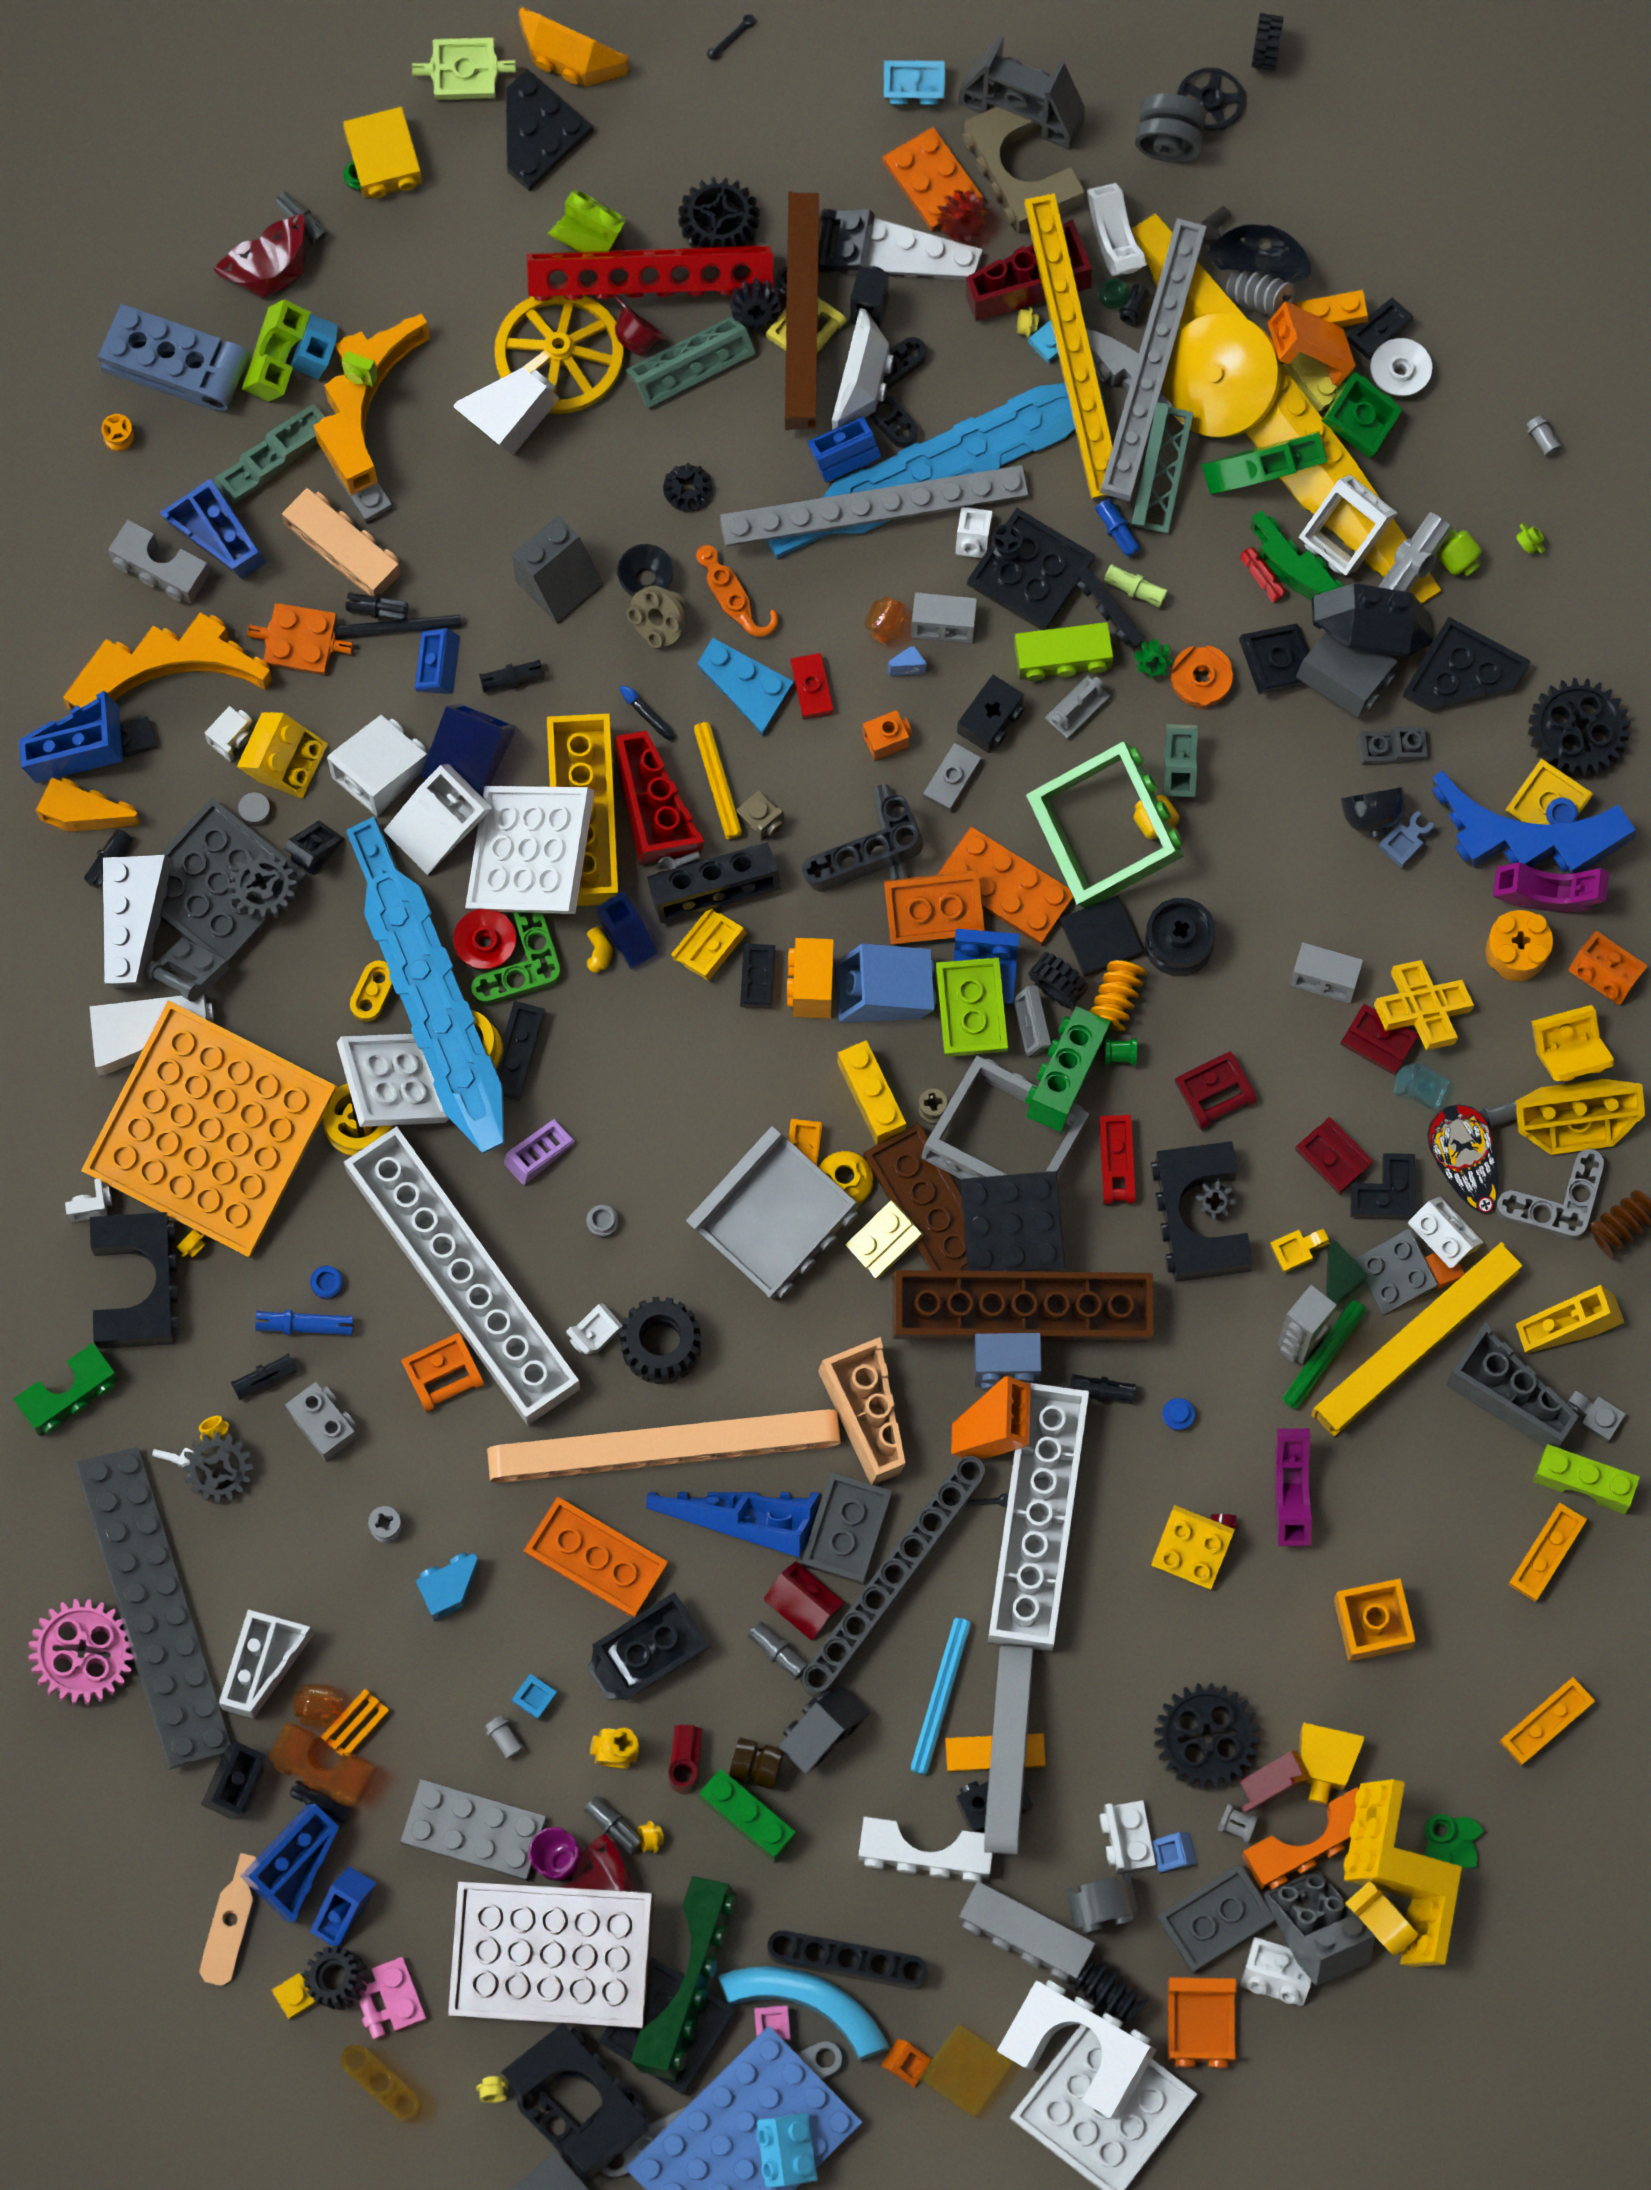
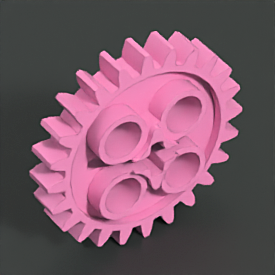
M74 1599L73 1608L68 1609L64 1602H61V1612L59 1614L55 1610L49 1609L50 1621L44 1618L39 1619V1624L43 1630H32V1635L38 1641L29 1642L28 1648L37 1652L29 1655L28 1661L38 1664L32 1668L31 1673H42L38 1680V1685L41 1686L49 1683L50 1686L47 1694L51 1695L58 1690L60 1692V1702L67 1695L71 1696L72 1705H76L79 1697H83L85 1704L89 1705L90 1698L95 1695L99 1702H102L103 1691L105 1690L113 1696L115 1690L112 1684L115 1683L123 1686L125 1681L120 1674L130 1675L131 1668L124 1664L134 1662L132 1654L126 1653L131 1648L129 1642L125 1641L127 1639L125 1630L121 1631L123 1627L122 1619L113 1620L115 1609L105 1614L103 1612V1602L96 1609L92 1608L91 1599L86 1601L85 1607H80L78 1600ZM70 1627L75 1630L77 1636L70 1641H66L58 1633L62 1628ZM101 1631L108 1635L109 1641L104 1645H97L92 1641L91 1636ZM53 1646H59L67 1650L54 1651L52 1648ZM79 1646L86 1647L87 1653H85L84 1658H78L76 1651H78ZM109 1653L111 1656L109 1658H104L103 1656L97 1654ZM59 1659H66L71 1663L72 1668L68 1672L61 1673L55 1669L54 1663ZM92 1663H98L103 1666L105 1672L99 1677H93L88 1674L86 1668Z

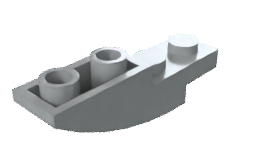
M1086 329L1096 374L1101 380H1107L1113 387L1123 380V386L1128 392L1139 354L1107 335ZM1160 392L1158 402L1169 404V407L1173 408V405Z

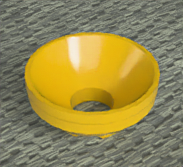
M850 1151L835 1152L825 1158L818 1167L859 1205L867 1200L871 1194L874 1180L873 1173L868 1162L860 1155ZM839 1168H850L854 1173V1179L847 1184L838 1182L835 1178V1173Z

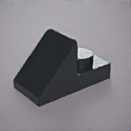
M318 820L288 839L284 850L291 854L293 862L310 874L315 875L341 844L344 837Z

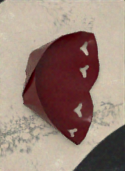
M299 214L295 223L292 221L297 215L277 221L268 226L258 240L244 241L231 249L227 256L218 262L213 270L220 277L261 298L280 291L298 279L304 272V214ZM298 223H301L298 227V231L292 228L293 225L297 226ZM279 231H282L280 234V240L271 239L272 236L277 235ZM247 251H251L248 259L239 257L240 254H246ZM232 263V271H223L224 268H228V265Z
M607 1834L596 1838L581 1853L582 1861L573 1873L572 1881L562 1887L636 1892L637 1890L614 1842ZM606 1843L607 1853L598 1852V1849L603 1848ZM590 1860L593 1870L584 1873V1869L588 1867V1861Z

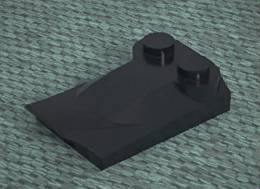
M673 1592L592 1644L593 1653L588 1670L607 1700H629L689 1661L698 1659L703 1652L710 1649V1646L677 1594Z

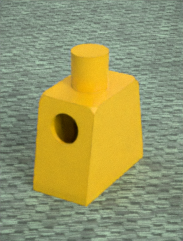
M1303 1722L1300 1730L1299 1756L1311 1777V1780L1306 1782L1311 1783L1308 1801L1327 1805L1331 1788L1344 1790L1364 1742V1736Z

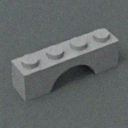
M1312 1285L1309 1286L1287 1313L1277 1344L1281 1348L1279 1350L1286 1359L1291 1362L1297 1360L1302 1365L1327 1335L1329 1328L1325 1324L1334 1314L1337 1306Z

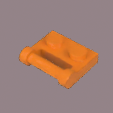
M459 1332L401 1359L403 1367L426 1413L435 1409L434 1405L472 1387L477 1389L484 1385ZM464 1367L466 1368L467 1376L428 1394L425 1386Z

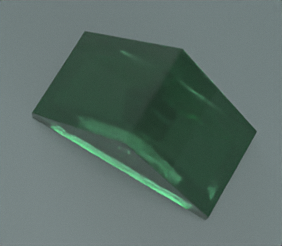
M1330 1241L1327 1252L1326 1297L1339 1306L1365 1283L1368 1274L1337 1241Z

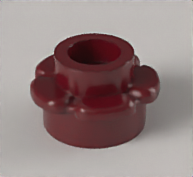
M1211 1514V1520L1233 1529L1240 1527V1525L1236 1524V1515Z

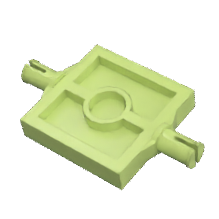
M494 38L433 40V55L430 63H412L413 76L431 75L434 83L435 100L495 98V81L498 73H516L515 60L497 61L494 53Z

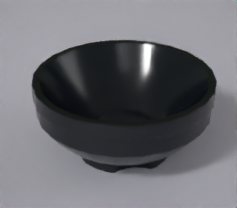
M639 544L631 547L621 556L617 566L619 583L624 591L632 597L647 586H659L668 590L674 575L673 563L669 555L662 548L652 544ZM641 571H651L655 575L654 582L650 585L640 584L637 581V575Z

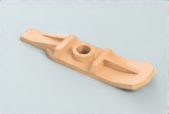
M240 1853L233 1881L220 1893L199 1970L205 1982L222 1986L232 1980L237 1956L253 1904L250 1887L240 1875L257 1858L255 1856ZM229 1914L237 1916V1923L233 1926H228L225 1923V1918Z

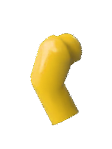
M596 926L587 932V936L594 946L592 957L587 959L586 962L588 969L592 973H599L601 969L605 970L609 966L613 955L612 945L601 927Z

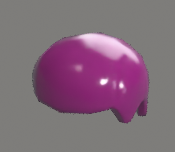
M560 1827L545 1828L535 1835L529 1845V1860L531 1865L546 1879L551 1881L565 1880L577 1870L582 1861L581 1846L565 1829Z

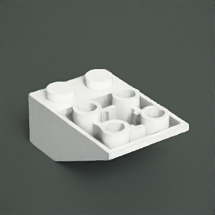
M443 764L423 782L383 831L429 875L491 811L492 807L450 764Z

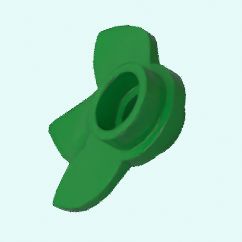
M1435 1814L1427 1820L1424 1826V1834L1428 1841L1425 1856L1466 1869L1475 1868L1477 1865V1853L1472 1841L1483 1833V1829L1474 1819L1463 1816L1452 1819L1446 1814ZM1438 1825L1445 1827L1446 1835L1442 1837L1437 1836L1434 1831L1435 1827Z

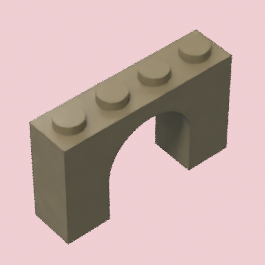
M995 107L966 120L962 140L967 150H973L976 155L975 163L980 174L988 177L991 183L989 184V189L995 201H1001L1004 207L1002 210L1007 224L1009 226L1014 225L1018 234L1030 229L1024 206V200L1028 198L1055 193L1060 215L1083 205L1085 191L1071 167L1034 182L1018 180L1004 169L1000 160L1004 150L1012 143L1042 130V125L1002 108Z

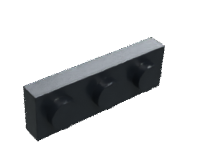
M1087 566L1076 573L1080 579L1076 582L1077 586L1086 597L1092 594L1100 604L1095 608L1106 621H1109L1111 618L1119 627L1115 633L1126 646L1132 643L1136 647L1145 640L1143 635Z
M517 1001L513 1003L502 1041L503 1055L496 1068L503 1086L504 1097L516 1100L521 1098L545 1015L544 1008Z

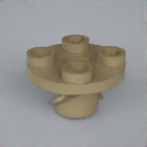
M647 586L633 596L630 608L627 610V618L651 647L659 648L671 645L681 638L686 626L685 612L687 606L684 599L678 593L668 591L659 586Z

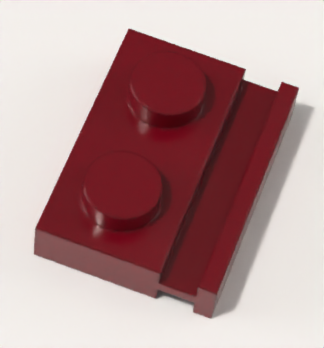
M1364 1003L1347 1033L1342 1038L1340 1045L1395 1076L1418 1039L1419 1034L1407 1027L1386 1031L1377 1011Z
M1330 1117L1314 1129L1295 1148V1151L1339 1195L1373 1164V1160Z

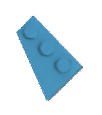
M712 638L697 662V667L721 693H724L731 700L736 709L743 716L747 717L762 736L794 686V681L715 638Z

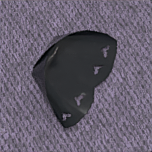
M1244 224L1235 227L1216 239L1206 252L1207 257L1219 270L1260 272L1283 278L1289 283L1306 279L1311 274V262L1300 243L1284 230L1270 224L1267 226ZM1262 238L1269 239L1271 247L1267 250H1262L1258 245L1259 240ZM1214 257L1220 258L1222 265ZM1297 273L1302 275V276L1293 277V276L1296 275Z

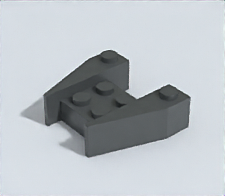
M999 36L973 61L959 90L958 104L979 113L988 111L991 104L1042 125L1041 139L1069 150L1084 120L1085 106L1065 63L1059 62L1052 77L1041 69L1033 70L1023 66L1017 59L1003 57L1004 37Z

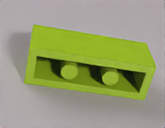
M1108 622L1015 634L1014 648L1019 679L1039 681L1044 679L1045 676L1050 675L1070 677L1075 675L1076 672L1089 671V673L1095 674L1104 672L1107 668H1112L1113 653Z

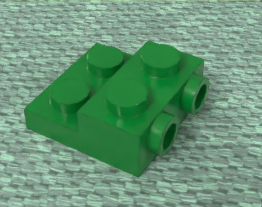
M1354 372L1343 381L1330 402V408L1321 421L1370 458L1376 453L1403 409L1390 396L1383 394L1371 385L1367 378Z

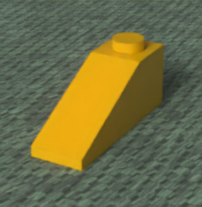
M1599 1285L1524 1319L1515 1325L1524 1351L1528 1354L1593 1337L1625 1322L1615 1294Z

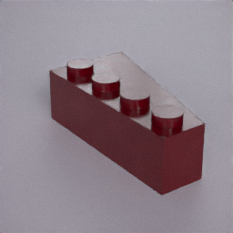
M1071 219L1063 224V231L1077 292L1092 288V267L1075 223ZM1033 244L1028 247L1022 246L1014 250V254L1004 260L998 259L966 277V298L975 321L1046 301Z

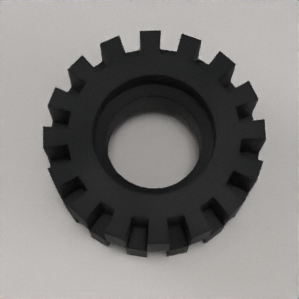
M1260 13L1251 67L1275 71L1284 16Z
M1045 952L1028 973L1031 981L1035 982V986L1042 989L1041 992L1049 995L1050 999L1056 1000L1059 1005H1064L1066 1008L1072 1009L1089 989L1088 983L1085 982L1084 977L1079 976L1080 973L1077 970H1073L1068 962L1065 963L1062 958H1057L1052 953Z
M334 1945L333 1949L328 1946L324 1947V1954L317 1951L314 1954L317 1960H309L307 1965L312 1967L311 1970L304 1971V1976L309 1978V1980L304 1981V1987L310 1989L307 1991V1994L314 1998L313 2000L333 2010L335 2008L345 2010L344 2005L349 2008L354 2006L352 1999L360 2001L363 1997L359 1994L360 1989L364 1991L367 1989V1985L363 1984V1980H369V1974L363 1972L368 1969L367 1965L361 1962L363 1959L345 1948ZM342 1966L345 1970L344 1979L338 1988L330 1990L328 1987L329 1975L334 1968Z

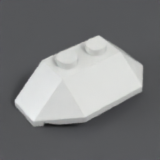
M860 308L832 417V430L862 416L865 418L876 411L878 401L883 402L885 398L887 384L883 383L885 373H891L894 356L889 355V343L866 309Z

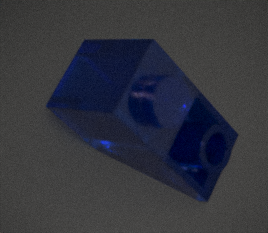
M624 891L596 907L599 922L630 969L658 954L639 914Z

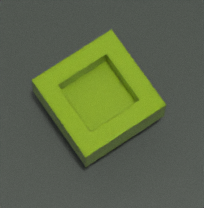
M346 351L341 360L345 378L358 385L365 384L373 387L378 379L375 361Z

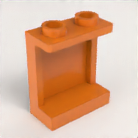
M1287 301L1281 305L1267 324L1280 361L1289 365L1297 354L1302 352L1326 364L1331 382L1335 386H1339L1353 372L1356 365L1343 328Z
M1168 1979V2062H1175V2067L1194 2068L1195 2062H1208L1209 2068L1217 2069L1228 2068V2063L1235 2062L1236 1979Z

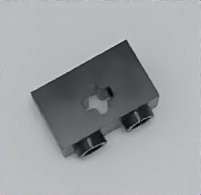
M859 266L850 297V324L856 325L859 310L862 308L867 310L880 329L889 298V273L876 266H868L867 268Z
M992 674L958 721L957 733L988 753L993 745L998 747L1007 735L1005 729L1011 721L1017 722L1025 709L1023 706L1024 694ZM994 712L998 713V716L994 715L991 719L987 717L988 714L993 715Z

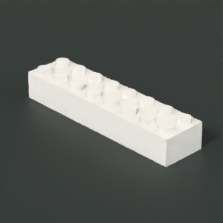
M1029 1383L1031 1384L1029 1446L1016 1449L1014 1454L988 1643L1033 1647L1036 1650L1052 1652L1089 1391Z

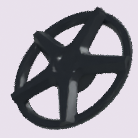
M1198 69L1187 75L1179 85L1177 95H1182L1183 90L1195 97L1215 119L1217 124H1205L1204 130H1225L1242 113L1244 107L1243 89L1233 75L1222 69ZM1212 72L1208 85L1202 89L1188 83L1189 80L1199 74ZM1220 74L1229 78L1234 83L1238 93H1222L1219 88ZM1239 101L1235 113L1225 120L1221 105Z

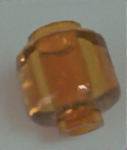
M884 596L882 600L877 599L873 601L864 621L865 627L871 631L870 638L887 644L889 639L899 640L910 617L909 613L905 610L907 605L887 596Z
M304 1684L300 1691H295L293 1715L299 1718L302 1725L330 1726L334 1722L335 1716H340L342 1713V1696H337L335 1688L330 1684Z

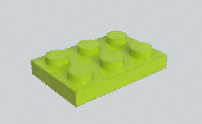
M999 957L936 963L944 1057L1008 1052Z

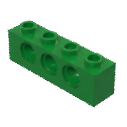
M1077 1006L1071 1018L1065 1015L1058 1031L1059 1034H1062L1060 1041L1054 1038L1047 1054L1051 1060L1049 1064L1042 1063L1036 1080H1039L1040 1083L1038 1087L1032 1085L1026 1097L1025 1103L1030 1105L1026 1115L1027 1118L1059 1132L1062 1131L1102 1046L1111 1023L1110 1020Z

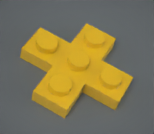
M1422 960L1393 966L1390 973L1399 993L1379 997L1374 1003V1007L1385 1030L1415 1025L1426 1051L1454 1045L1458 1037L1449 1017L1470 1013L1474 1007L1463 980L1433 985Z

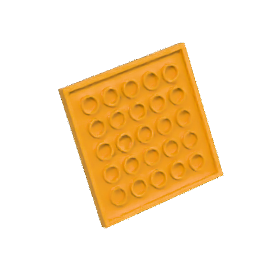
M168 1000L81 1171L96 1179L101 1178L102 1182L160 1212H167L171 1218L251 1258L338 1086Z

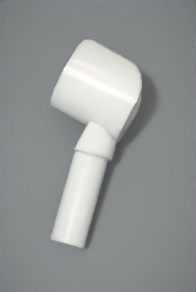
M184 1448L181 1455L178 1456L174 1453L154 1449L152 1456L171 1461L181 1467V1464L189 1463V1460L184 1457V1452L193 1451Z

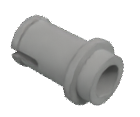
M1540 415L1530 420L1526 426L1528 427V435H1533L1546 457L1558 451L1562 445L1548 426L1549 420L1544 419Z
M500 1715L485 1726L488 1730L486 1734L487 1736H492L505 1755L504 1757L509 1759L519 1753L524 1747L508 1726L509 1720H504L502 1715Z

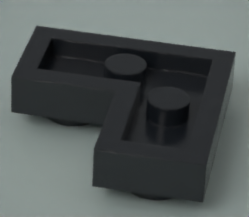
M1383 1153L1382 1184L1351 1183L1350 1217L1411 1219L1415 1215V1154Z

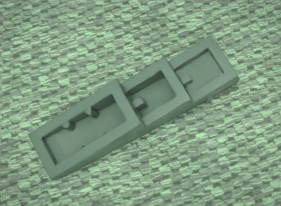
M313 403L266 433L264 441L240 456V462L216 476L214 483L231 503L235 505L283 471L317 442L313 425L319 423L325 417L324 414Z

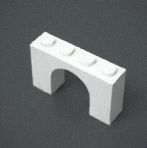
M1048 1980L1047 1984L1044 1985L1036 1981L997 2051L1033 2071L1049 2040L1057 2031L1075 2024L1090 2027L1101 2042L1103 2057L1100 2069L1082 2101L1108 2117L1118 2120L1156 2052V2049L1148 2045L1151 2039L1134 2029L1131 2034H1128L1120 2029L1122 2022L1107 2013L1102 2018L1091 2012L1094 2006L1078 1996L1073 2002L1063 1996L1066 1989Z

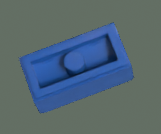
M448 628L421 632L415 682L416 691L442 694L453 693L459 636Z

